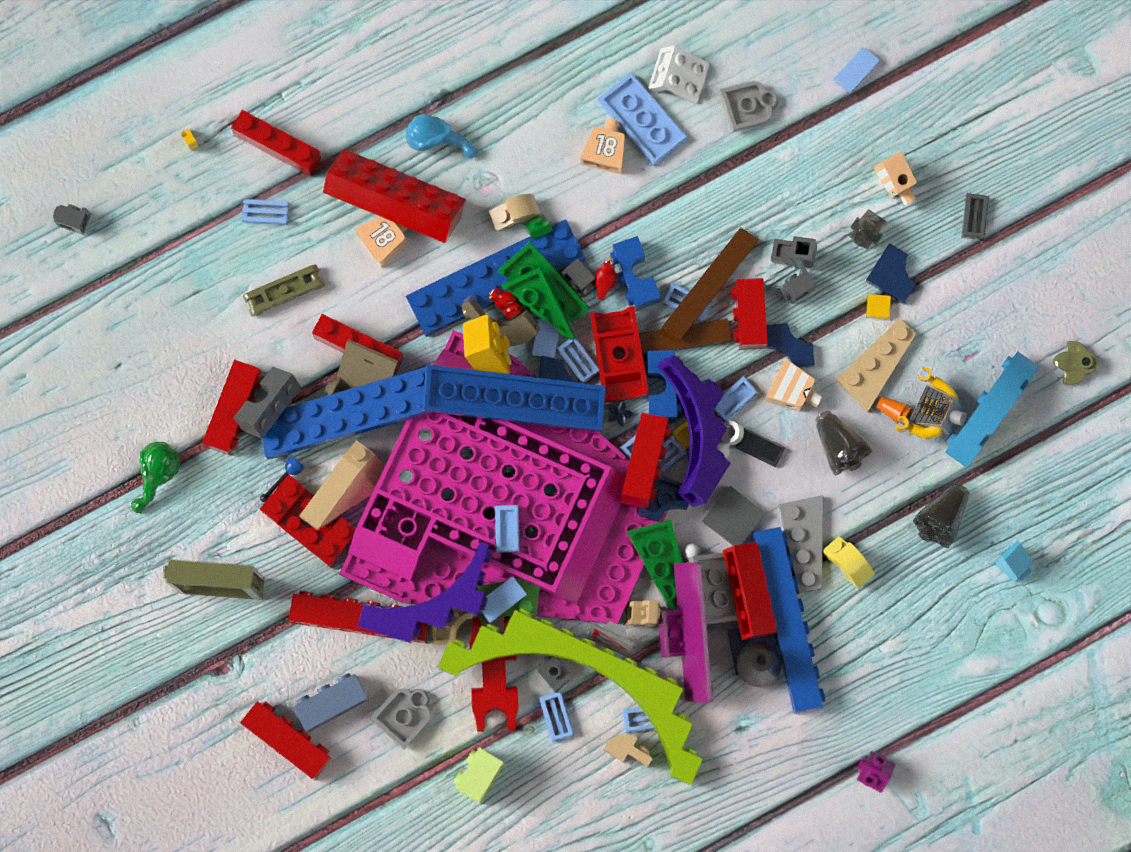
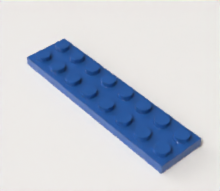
M565 219L552 225L553 231L532 240L529 236L406 295V299L425 337L466 318L462 312L463 308L461 305L471 295L482 309L495 304V302L489 300V293L496 288L508 291L503 289L502 284L509 281L504 275L502 276L496 272L497 269L529 241L535 245L558 272L563 271L577 258L581 262L586 260L567 220Z
M428 364L425 370L422 411L601 432L603 427L605 386Z
M426 367L286 407L262 439L265 457L270 460L434 413L422 411Z

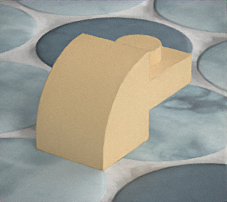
M533 194L514 196L505 200L504 204L489 211L495 229L498 232L518 223L523 224L531 218L541 215Z
M649 599L643 602H628L625 626L658 627L661 613L658 600Z
M622 734L612 738L603 749L622 763L627 755L645 767H648L653 759L649 756L651 752L640 745L638 748L634 747L638 738L629 734Z

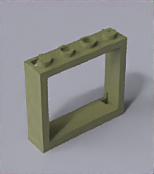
M168 559V565L164 566L163 571L166 583L180 594L263 600L265 577L252 565Z

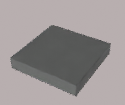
M730 485L702 522L733 546L743 544L766 513Z

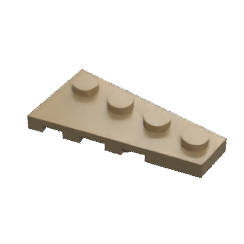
M899 319L836 379V382L868 412L916 333Z

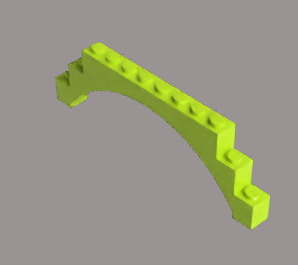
M520 609L519 612L516 610L513 612L503 635L499 634L500 629L487 624V627L481 626L470 651L466 649V644L458 640H454V643L448 642L437 668L457 678L461 671L476 664L495 658L526 654L547 655L571 660L604 675L621 687L649 718L659 736L670 768L668 776L687 785H692L703 759L697 757L699 753L686 747L685 751L682 750L693 723L688 722L689 717L676 712L675 715L672 714L683 688L678 686V681L669 677L664 680L657 676L658 672L647 667L645 670L636 667L637 662L629 658H625L623 661L615 657L617 653L607 648H604L603 651L595 648L596 643L585 638L580 641L574 638L575 634L564 628L561 631L552 628L553 623L542 618L539 622L532 618V613Z

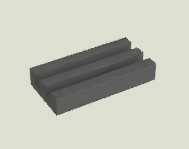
M966 194L961 238L970 237V239L978 238L979 240H984L989 196ZM971 199H974L971 232H967ZM979 200H983L980 233H976Z

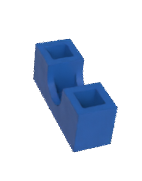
M638 236L612 244L613 252H610V257L614 265L619 267L620 272L617 275L621 286H626L628 293H625L628 305H633L635 311L660 303L661 297L654 278L638 279L632 273L634 266L645 262V254Z
M675 350L648 351V378H659L666 385V389L662 394L649 395V414L666 417L668 421H676L677 415H681V401H677L675 389L657 367L662 359L675 355Z

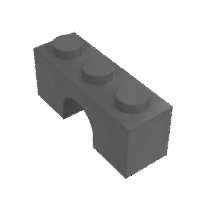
M272 367L260 382V385L267 393V397L258 403L246 401L234 416L242 431L262 439L301 388L292 373L276 367Z

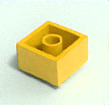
M488 314L463 323L465 358L474 370L510 374L509 365H511V358L508 354L510 342L506 335H502L498 324L493 322Z

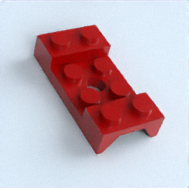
M631 306L622 311L610 313L591 312L590 321L600 384L605 386L604 403L648 397L649 393L635 307ZM621 348L625 351L626 355L623 359H616L612 354L613 351Z
M288 474L262 505L260 511L327 566L332 568L338 556L352 541L356 528L342 517L336 518L319 530L314 527H305L304 520L300 518V514L314 495Z

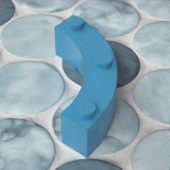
M1018 351L1013 358L1010 356L1006 358L1001 365L1004 370L988 393L985 390L976 401L979 403V406L958 434L953 432L946 442L949 444V447L945 453L966 468L969 467L989 439V436L986 434L992 435L1040 367Z

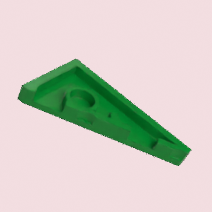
M542 266L502 284L504 290L510 291L523 305L529 306L531 311L542 320L548 321L558 329L557 331L561 335L568 337L570 340L575 338V334Z

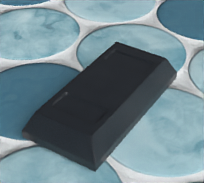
M744 428L742 440L735 446L736 449L775 468L785 449L784 446Z

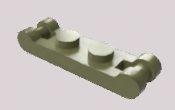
M316 264L308 266L245 293L243 298L250 306L249 312L251 316L260 315L266 310L313 290L323 288L325 282L318 274V266ZM310 276L312 282L306 284L303 278ZM262 296L264 302L258 304L256 299Z

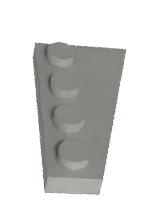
M823 495L779 504L778 508L783 529L788 538V551L793 560L794 567L792 568L799 585L798 594L820 590L822 588Z

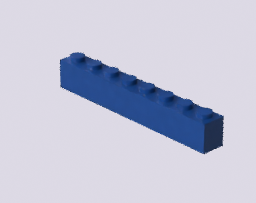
M781 527L754 532L752 535L753 541L758 543V548L761 551V562L767 578L768 594L771 596L772 612L776 619L777 632L775 636L793 713L822 708V702H825V695L823 689L818 687L817 680L820 679L818 667L813 666L811 658L815 657L812 643L808 644L806 635L809 634V627L807 621L802 620L801 612H804L802 599H798L796 590H799L797 577H792L790 569L794 565L791 554H787L785 548L788 545L786 532H782Z

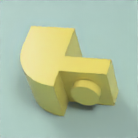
M839 536L822 551L830 561L839 567L843 576L857 589H860L875 575L864 556L850 542H845Z

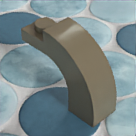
M472 295L466 298L461 305L463 314L469 320L487 315ZM527 310L510 321H497L491 318L493 322L498 324L502 335L507 336L510 347L527 342L536 336L540 330V326Z

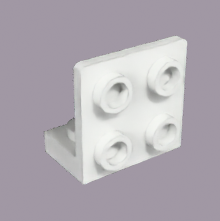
M676 45L660 50L648 89L655 93L668 90L692 103H697L709 63Z

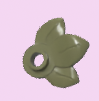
M1068 341L1067 351L1057 354L1052 360L1057 368L1065 371L1063 377V384L1074 385L1082 382L1086 374L1093 373L1098 367L1096 355L1088 352L1085 346L1078 341ZM1090 359V365L1084 366L1082 364L1083 360Z

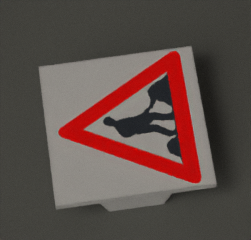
M611 621L604 627L596 624L591 625L587 639L628 658L634 645L633 641L624 638L625 628Z

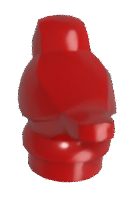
M610 257L602 263L595 273V286L597 288V299L599 300L605 299L607 292L614 288L617 281V273L614 270L615 265Z
M496 288L489 293V300L495 302V306L498 309L503 310V314L506 315L507 319L524 312L522 309L523 305L510 291Z

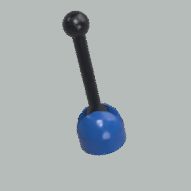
M291 456L285 463L286 472L266 494L260 496V501L265 503L288 474L298 475L305 467L295 457Z

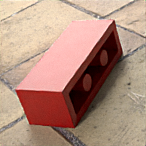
M763 278L736 279L735 286L731 287L732 300H736V308H733V322L737 321L738 330H734V342L739 343V350L766 349L767 328Z

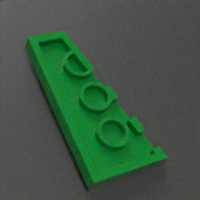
M531 241L497 269L496 272L511 280L542 266L568 321L574 323L590 309Z
M671 519L626 531L668 609L677 610L674 564L683 562Z

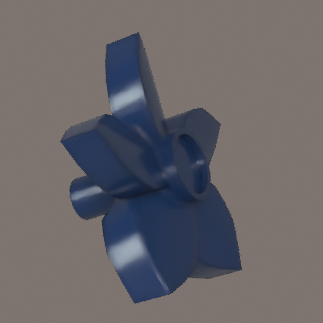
M625 400L620 402L618 407L608 404L612 414L607 422L617 420L618 424L624 427L625 418H630L634 415L630 410H625Z

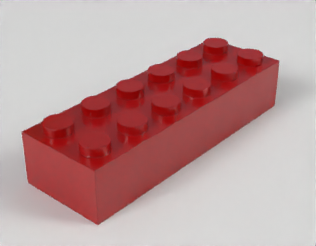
M346 149L341 152L328 170L323 188V193L443 243L447 242L461 220L466 202L465 198L455 193H450L435 185L421 181L416 177L409 176Z

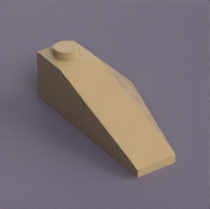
M356 440L300 514V518L319 530L340 517L345 511L356 507L361 501L372 496L385 468L384 464L374 452Z

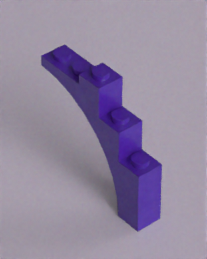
M672 355L662 359L657 367L670 381L685 411L690 439L689 463L685 478L677 493L692 507L707 503L731 464L724 454L716 449L728 428L719 417L713 414L725 393L710 379L700 381L699 377L691 372L681 359Z
M479 542L475 555L464 573L448 589L436 597L420 604L404 607H384L366 603L363 606L357 627L411 643L414 641V638H419L422 626L418 625L419 622L445 629L447 624L451 625L455 612L451 611L452 607L478 615L480 610H485L488 598L485 597L486 591L477 588L478 585L482 586L485 580L486 573L483 572L485 563L489 564L493 553V550H489L491 544Z

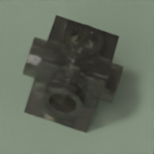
M868 209L861 218L857 217L850 228L853 231L849 238L856 245L868 249L872 243L877 245L884 235L881 233V230L887 221Z

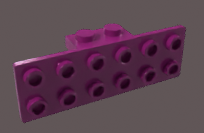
M700 562L675 563L674 572L678 609L661 611L658 622L661 658L682 656L685 700L687 702L709 703L712 702L713 687L710 678L711 663L708 655L709 640L706 631L707 616L705 615L703 570Z

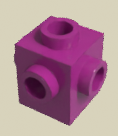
M871 751L867 759L862 757L857 766V770L860 771L857 781L882 793L893 774L896 764L884 756Z

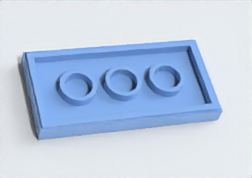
M632 72L598 98V103L612 119L619 121V127L653 166L657 165L688 140L687 135Z

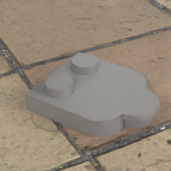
M758 81L742 83L720 89L719 91L732 133L766 124L772 116V111L778 105L776 94L765 90V87Z
M398 689L371 716L370 720L405 750L430 721L431 714L427 708L430 701L429 695L422 689H414L411 692L406 689Z

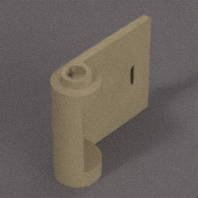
M348 339L337 377L334 381H329L325 393L331 395L393 377L398 361Z

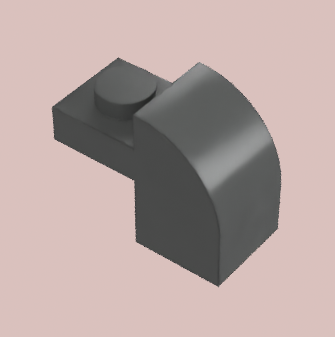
M796 236L793 237V241L775 239L771 262L794 265L795 268L800 269L803 267L812 268L818 243L816 239Z

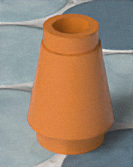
M883 396L876 407L895 423L903 425L904 423L899 422L897 418L904 416L908 419L912 408L908 407L907 403Z

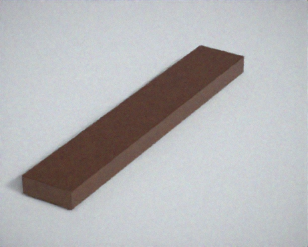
M740 227L661 329L680 342L759 240Z
M728 319L693 324L680 342L662 329L639 333L642 356H647L648 351H678L731 342ZM621 348L615 349L612 353L616 359H623L626 355L625 351Z

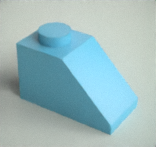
M1017 540L994 563L1010 579L1016 581L1018 578L1023 580L1032 571L1029 567L1033 564V561Z

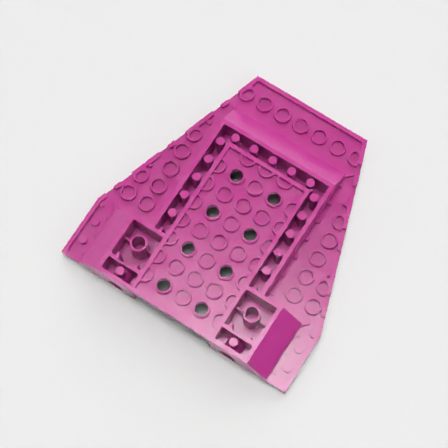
M453 330L445 348L433 365L474 370L465 358L464 334ZM509 354L511 358V365H509L511 375L537 378L515 356ZM430 413L406 421L357 525L349 554L339 575L400 603L420 604L448 589L464 573L472 561L479 542L491 544L489 550H493L489 564L485 563L483 572L486 573L483 585L507 581L513 576L515 579L519 578L539 587L536 617L608 623L611 621L618 624L644 567V563L626 531L658 522L637 515L638 506L621 503L622 490L630 461L598 432ZM422 430H429L432 433V437L428 441H422L419 439V433ZM464 448L473 450L474 454L471 459L465 460L460 456ZM510 466L515 469V475L512 478H505L502 475V470L505 467ZM403 471H410L413 474L410 482L405 483L400 480V474ZM547 485H554L557 488V493L552 497L546 496L544 488ZM451 489L455 493L451 501L442 499L441 495L444 490ZM518 505L519 552L496 553V518L488 520L484 518L483 512L487 508L495 509V506ZM667 513L661 517L659 522L664 521ZM529 526H534L538 529V535L535 538H528L525 535V530Z

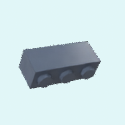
M350 673L339 677L337 679L338 683L330 687L329 684H326L317 689L318 694L312 697L306 695L296 701L297 705L293 706L307 733L369 701L356 674L350 675Z

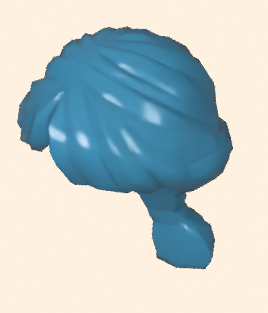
M418 115L413 118L406 130L408 145L417 151L429 150L440 144L461 146L464 154L469 159H473L478 153L477 149L469 144L465 137L451 131L448 123H445L444 119L436 116Z

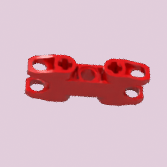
M504 616V628L501 635H503L508 625L510 616ZM473 618L470 650L481 628L480 618ZM517 655L482 662L483 687L471 688L472 711L476 721L477 732H484L485 717L492 710L504 712L507 717L508 730L515 731L516 717L519 709L518 686H506L505 661H517Z

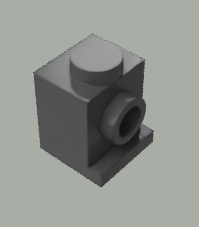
M68 204L67 207L60 205L55 208L53 219L58 227L84 235L91 214L84 207L81 210L79 207Z
M578 258L561 272V276L565 280L568 279L567 283L575 292L578 290L581 295L584 294L586 296L595 288L593 286L595 284V277Z
M803 267L800 269L798 276L793 274L785 280L784 286L779 290L786 301L789 299L793 304L813 292L816 288V283L806 268Z
M547 656L539 663L540 668L537 671L554 693L573 679V676L557 657L551 659L550 656ZM551 668H557L558 674L556 676L550 675L549 670Z

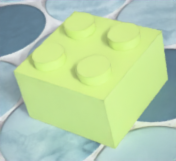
M479 747L477 751L472 750L466 760L469 764L465 772L459 771L454 782L457 784L455 786L456 790L481 804L505 764Z

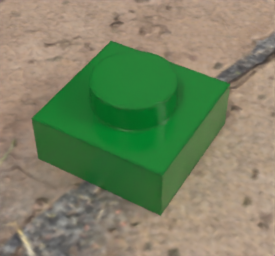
M544 215L533 217L524 224L532 240L553 231Z

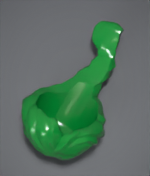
M157 441L149 443L140 451L139 462L144 481L142 486L144 492L143 497L134 499L131 502V508L136 513L142 514V511L149 502L153 501L158 486L172 480L174 475L179 472V454L176 449L166 442Z

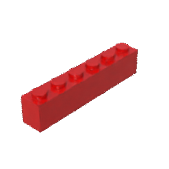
M299 591V594L293 593L288 619L290 623L392 638L357 627L364 604L358 603V599L345 598L344 601L335 600L336 596L322 594L320 598L314 597L313 593L308 591ZM367 601L369 604L381 605L379 602ZM390 604V607H403L399 605ZM419 622L418 625L422 626L419 638H414L413 642L426 644L429 624Z

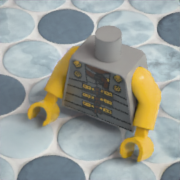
M922 367L929 376L923 378L918 374V379L921 382L928 381L931 384H926L910 421L904 416H899L897 420L903 422L905 426L895 425V429L900 433L907 430L909 434L929 440L942 434L949 435L952 433L955 424L964 426L968 415L965 412H961L963 406L958 402V395L953 388L939 377H933L929 368Z

